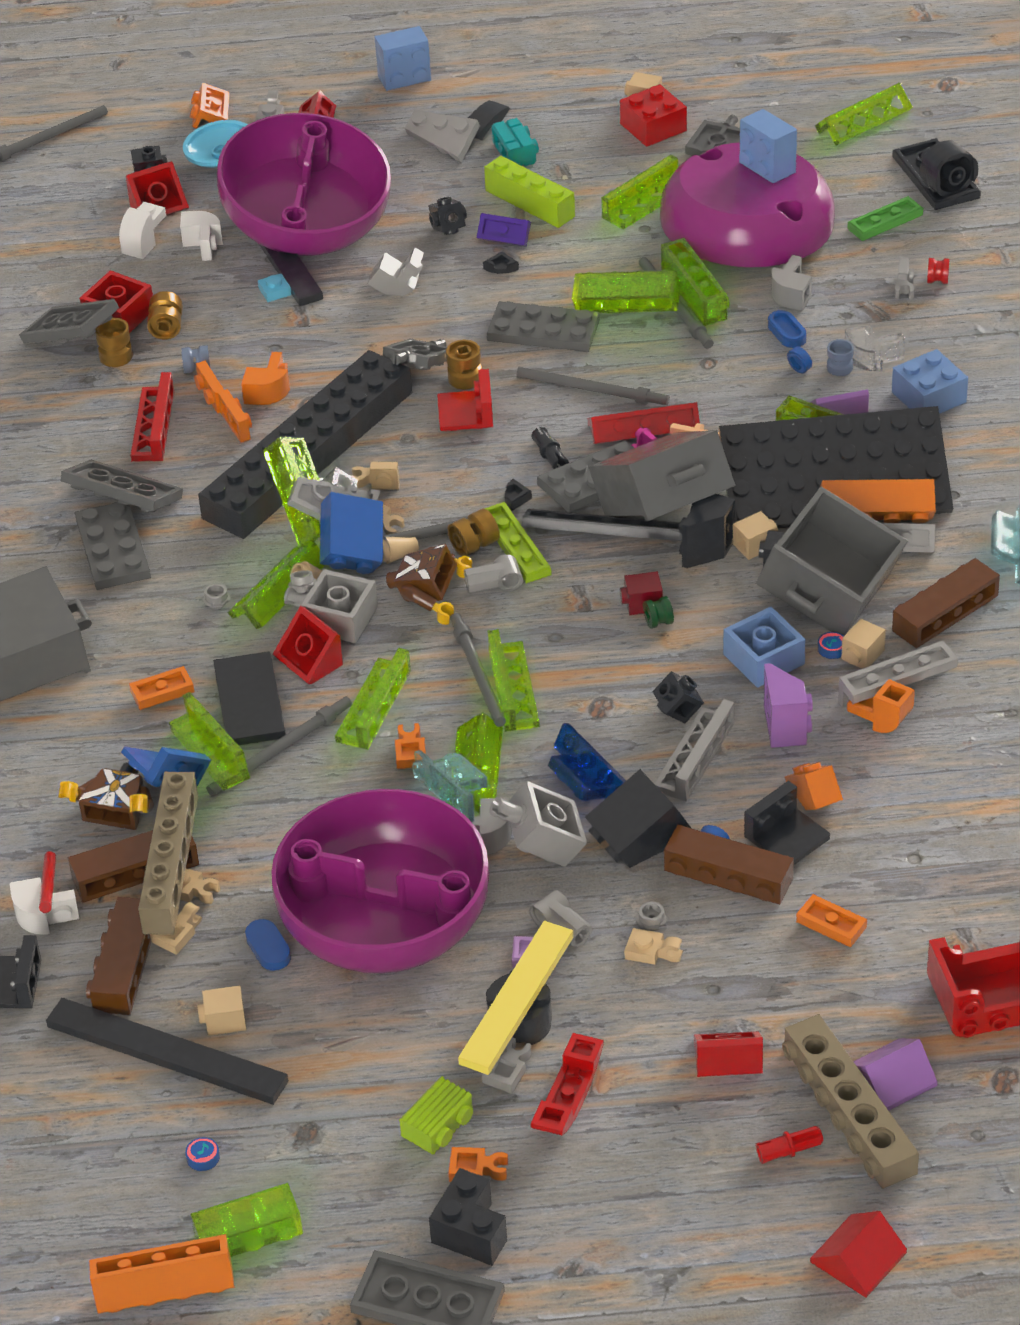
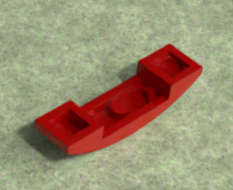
M572 1033L562 1055L563 1064L546 1101L541 1100L531 1121V1128L561 1136L569 1130L584 1103L593 1081L604 1046V1040Z

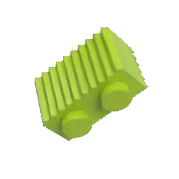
M441 1076L399 1119L401 1136L427 1152L435 1154L440 1146L445 1147L449 1144L453 1133H455L460 1125H466L472 1118L471 1093L469 1091L466 1092L464 1088L461 1089L459 1085L456 1086L453 1082H450L448 1079L445 1080Z

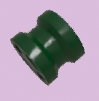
M667 596L660 597L655 602L651 600L643 602L644 616L650 629L657 628L658 624L661 623L666 625L674 623L673 608Z

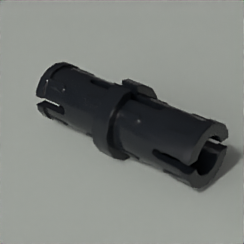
M540 427L543 434L536 428L532 432L531 437L538 445L542 458L547 459L553 469L558 468L557 464L560 467L568 464L569 461L561 452L558 441L552 439L545 427Z

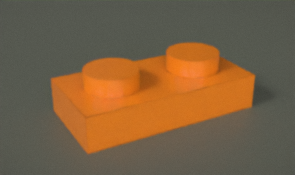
M206 360L196 363L197 374L194 375L195 384L198 390H203L207 404H212L217 414L221 413L218 392L223 391L224 388Z
M228 389L218 392L220 412L241 443L251 440L249 428H252V421L249 414L242 411L239 399L237 397L233 398Z
M184 666L129 683L130 692L139 710L195 692L194 684Z
M814 894L811 895L796 914L797 923L850 948L867 928L866 918Z

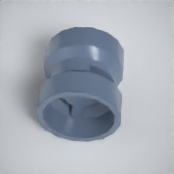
M844 339L831 341L827 346V355L829 357L827 360V371L835 376L850 374L853 370V344Z
M208 345L199 346L197 349H191L190 347L181 348L184 374L193 373L196 370V363L205 360L210 367Z

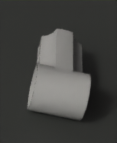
M509 554L499 556L493 564L464 570L468 593L498 587L502 591L512 592L519 589L523 584V577L517 560Z
M554 890L529 909L533 921L539 928L543 921H547L573 930V939L569 944L570 946H582L592 933V926L571 909L567 898L558 890Z

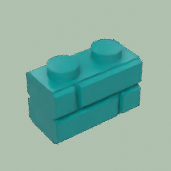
M518 118L507 120L506 123L504 121L493 123L492 142L501 156L521 166L535 164L539 146L535 138L531 139L527 125L523 126Z

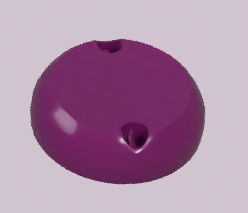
M286 113L254 121L240 129L227 141L218 160V195L227 215L236 227L250 239L277 252L314 256L336 252L354 244L364 237L380 220L390 195V167L386 156L375 141L358 128L344 121L319 114Z
M740 143L715 146L700 155H693L685 160L674 171L663 189L660 203V222L665 235L685 252L717 264L736 267H768L786 264L792 255L804 258L820 249L828 241L834 227L835 207L832 192L816 167L798 154H796V173L771 183L739 163Z
M376 789L351 793L316 807L298 820L285 834L275 853L271 870L275 904L278 914L289 933L304 948L318 958L337 967L362 973L382 974L409 970L424 965L450 950L467 934L478 919L487 898L489 883L487 850L480 833L472 822L458 809L442 800L426 794L400 789Z

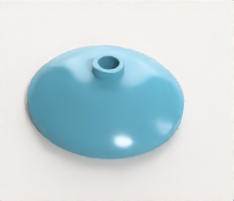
M220 120L195 129L186 137L183 143V152L186 159L201 167H218L219 156L227 141L248 124L236 120Z

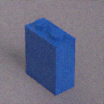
M330 492L321 502L320 564L329 565L332 569L346 568L356 570L360 574L373 573L383 563V501Z

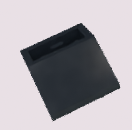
M714 494L692 503L690 513L687 517L682 518L679 525V533L682 534V542L679 548V554L682 555V567L690 568L725 558L733 545V523H735L734 498Z

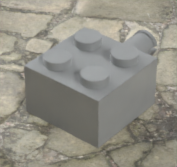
M323 569L309 592L296 593L295 589L288 587L284 595V604L297 607L304 606L338 633L340 640L351 643L357 642L378 607L376 581Z
M526 781L509 801L496 797L495 801H492L489 810L492 816L510 822L516 847L522 852L531 853L543 858L547 862H554L566 867L587 844L575 800L529 781Z

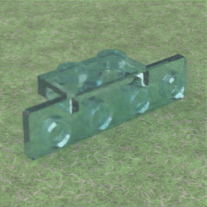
M1020 505L1016 509V518L997 510L993 514L991 522V555L1016 565V583L1019 585Z
M421 750L415 751V762L412 764L415 778L442 801L458 809L471 822H474V800L470 792L486 788L487 776L460 753H449L444 758L432 760Z

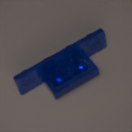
M569 723L562 724L554 743V748L561 755L551 756L548 766L557 775L558 779L564 782L574 792V795L582 801L606 799L626 780Z

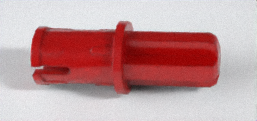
M813 1126L791 1134L785 1131L782 1136L758 1142L755 1146L758 1158L764 1164L788 1155L791 1158L795 1157L796 1152L821 1145L824 1140L820 1128Z

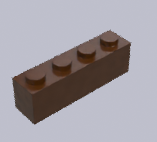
M977 558L972 559L968 563L959 566L957 570L946 577L940 578L932 586L920 591L910 600L899 604L893 610L892 631L917 649L996 598L999 593L1000 574Z
M677 825L664 849V871L780 905L793 881L794 858Z
M153 830L68 857L72 880L82 903L143 883ZM192 836L186 864L187 869L199 865L197 847Z
M117 897L114 909L109 910L108 930L103 932L101 936V954L94 959L93 980L88 981L86 987V997L91 999L92 1008L110 1014L131 1015L152 942L150 934H143L138 910L140 898Z

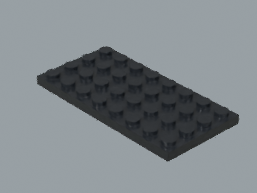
M938 406L719 426V437L735 483L734 487L726 489L727 497L735 499V523L761 511L776 523L778 529L789 528L818 491L822 480L934 479L935 514L953 512L954 508Z

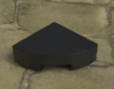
M500 252L483 262V269L497 274L511 273L519 270V262L504 252Z
M512 479L507 484L505 503L511 511L532 499V491L515 479Z

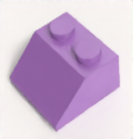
M770 663L764 664V711L771 748L807 745V733L812 732L811 715H807L809 711L813 710L811 693L806 694L802 680Z

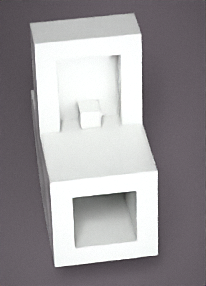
M143 202L137 209L129 207L122 219L119 232L122 254L140 259L146 257L156 246L153 229L166 217L165 207Z
M206 211L181 212L180 229L183 247L200 246L202 261L212 260L213 250H217V245H223L220 220L214 214Z
M40 877L10 883L16 919L24 930L34 934H50V924L79 919L74 889L53 893L51 911L42 913L39 910Z

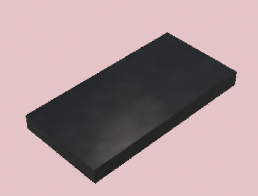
M938 138L893 150L892 157L934 210L980 199L981 191L973 181L967 187L969 190L961 197L955 199H947L939 195L922 181L920 177L921 154L926 148H931L939 143Z
M270 651L213 660L227 746L232 747L277 740L285 736V727Z

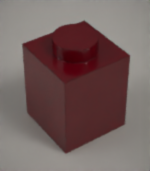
M658 571L624 575V587L620 588V599L622 605L627 604L629 615L644 614V601L651 600L655 602L660 597H663V589Z

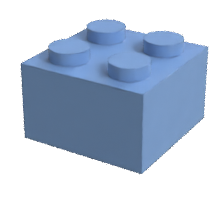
M420 26L375 36L378 77L386 91L431 81L429 42Z
M764 109L740 119L739 163L771 183L796 173V128Z
M938 349L893 367L892 393L909 409L938 406L940 414L967 402L968 376Z
M768 607L723 629V655L758 688L764 685V664L770 663L787 673L805 664V638L776 610Z

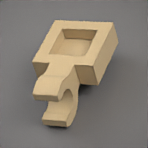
M371 462L370 468L352 467L353 477H351V486L362 488L371 483V488L375 490H399L398 462Z
M188 902L177 916L174 935L150 934L152 943L177 955L194 936V928L202 920V917L196 914L200 909L199 906Z
M633 928L624 950L625 960L654 965L658 958L666 959L670 962H680L683 950L679 949L682 939L667 937L664 940L663 933Z

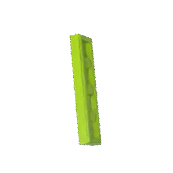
M505 502L484 508L492 514L498 525L500 538L497 543L506 555L509 554L516 558L526 584L552 575L550 565Z

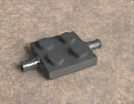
M730 115L724 123L704 120L686 144L685 154L691 156L700 155L715 146L740 143V128L735 126L738 122L737 116Z
M410 338L384 346L383 356L391 359L392 363L396 365H406L409 363L414 364L416 369L430 370L431 366L444 365V362H447V345L444 339L426 342Z

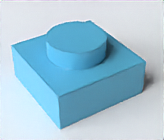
M282 273L258 280L259 290L267 302L291 295V287Z

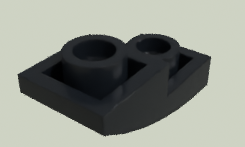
M488 100L474 110L468 117L478 120L480 124L474 138L483 140L493 123L501 122L510 110L509 106Z

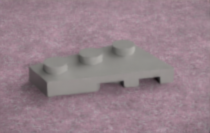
M414 110L405 130L408 135L426 145L438 148L439 152L445 155L449 154L457 162L462 163L480 124L476 119Z
M298 477L294 482L287 505L320 520L321 502L330 492L377 500L380 490L371 489L370 491L358 490L355 486L347 485L346 487L331 485L330 482Z

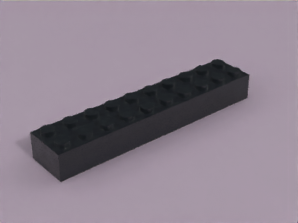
M371 350L365 352L198 494L201 518L245 539L288 501L294 482L298 477L314 479L412 394L410 368L402 364H393L391 359Z

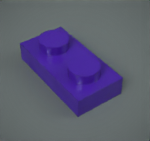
M481 213L476 238L527 247L531 222L529 220Z

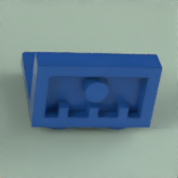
M123 747L121 751L129 760V765L139 770L145 776L144 780L154 787L162 785L164 772H195L196 786H198L212 761L206 754L161 747L159 752Z

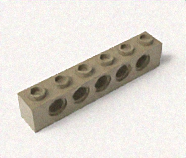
M164 772L138 908L143 934L174 935L198 802L195 772Z
M820 1014L785 1027V1039L782 1043L784 1055L789 1061L793 1060L802 1081L805 1084L809 1083L814 1090L818 1104L821 1107L825 1106L830 1113L834 1127L844 1133L852 1153L860 1156L868 1176L871 1179L875 1178L881 1188L884 1189L917 1175L918 1151Z

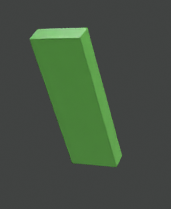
M907 196L849 221L847 229L861 241H865L922 216L924 208Z

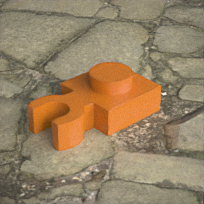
M414 723V730L412 732H405L403 724L398 725L399 739L395 740L397 769L427 767L425 739L421 737L420 725Z
M452 1147L448 1173L449 1182L452 1181L459 1168L481 1176H490L497 1181L506 1180V1168L496 1166L508 1165V1154L496 1152L486 1156L485 1148Z

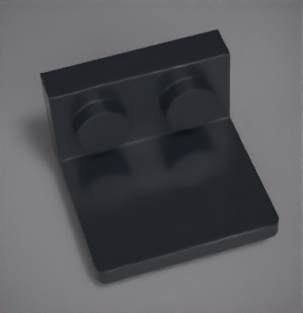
M787 781L744 811V837L758 848L794 858V865L830 839V832L797 809V787L790 781Z
M36 935L23 936L22 946L16 949V956H0V1008H33L42 961Z

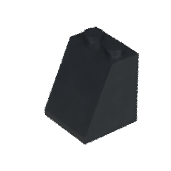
M641 769L585 816L592 825L588 830L599 844L605 840L609 845L605 848L608 854L616 863L622 859L629 868L663 852L677 825L691 828L673 803Z

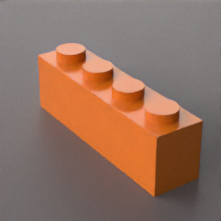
M934 479L822 480L820 487L822 486L874 520H884V523H899L901 520H912L913 523L918 524L926 523L933 519L936 512Z
M226 1234L89 1260L90 1281L98 1314L119 1312L125 1308L141 1305L151 1306L157 1302L167 1300H182L209 1292L220 1293L226 1289L235 1288Z

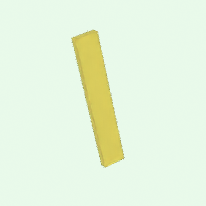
M543 921L459 1055V1065L487 1075L490 1074L572 941L573 930Z

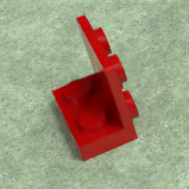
M478 369L479 380H474V391L437 394L440 431L493 427L489 369Z

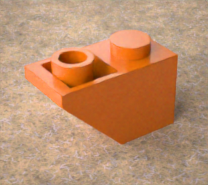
M820 762L806 763L792 768L793 774L784 776L786 782L790 781L797 787V798L805 810L819 809L843 800L832 765L821 766Z

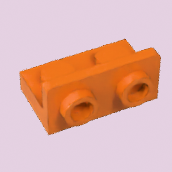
M202 83L199 91L195 90L191 99V104H193L190 112V118H193L192 127L197 129L201 119L209 123L227 120L229 92Z

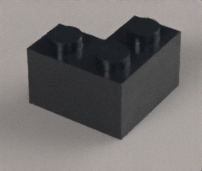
M459 1168L430 1215L429 1226L431 1243L493 1266L507 1242L506 1216L489 1210L492 1204L489 1178Z

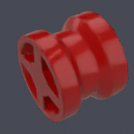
M929 258L927 283L932 284L935 281H940L942 284H948L949 258H944L942 261Z

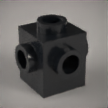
M145 146L131 150L134 172L167 163L166 154L161 155L160 146Z
M444 197L438 199L437 203L428 205L430 211L429 221L434 230L440 231L444 235H450L459 232L458 228L466 226L465 219L467 218V213L460 201L454 200L451 197Z
M672 671L652 691L658 701L657 706L660 711L682 723H686L704 704L696 690L697 684L687 675L681 676Z

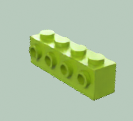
M499 156L484 166L485 191L557 228H560L575 217V197L573 191L503 156Z

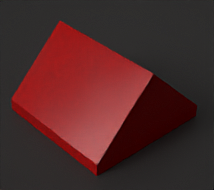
M172 161L126 175L129 203L132 208L137 209L143 202L165 207L166 215L189 208Z
M300 606L272 655L306 683L313 684L343 665L341 641L338 633L304 606Z
M759 1031L694 1035L697 1077L763 1073V1037Z
M881 1211L851 1214L813 1254L810 1262L867 1298L906 1255L907 1248Z

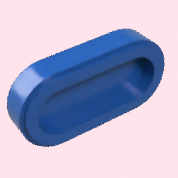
M777 310L768 316V328L782 345L794 348L796 346L801 347L806 343L805 328L790 312Z
M266 919L252 921L245 930L246 941L261 966L272 971L286 967L291 960L290 948L275 924Z

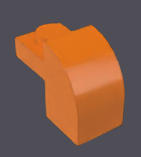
M271 352L267 368L246 367L241 383L244 404L269 405L282 400L288 395L290 391L287 363H283L282 352Z
M888 679L874 697L852 704L849 700L847 702V711L872 721L873 731L890 733L900 725L913 709L915 690Z

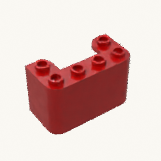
M945 937L929 940L927 975L951 1031L955 1036L969 1038L977 1034L1001 1031L1005 1028L1020 1025V942L963 954L960 945H954L953 949H951Z

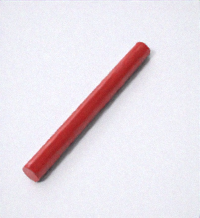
M48 851L44 855L39 910L42 913H48L52 909L56 854L52 851Z

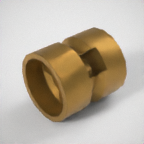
M161 291L154 294L150 299L147 328L155 338L168 340L176 337L180 332L183 304L180 297L175 293Z
M112 318L110 321L95 328L96 340L99 345V358L103 365L120 367L132 360L133 353L129 327L125 320Z
M462 339L454 341L446 349L449 384L456 389L474 388V380H479L478 369H481L480 346L472 340Z
M484 508L468 515L467 519L462 518L449 524L447 528L449 540L460 556L472 554L478 551L480 546L486 547L500 538V531L495 518Z

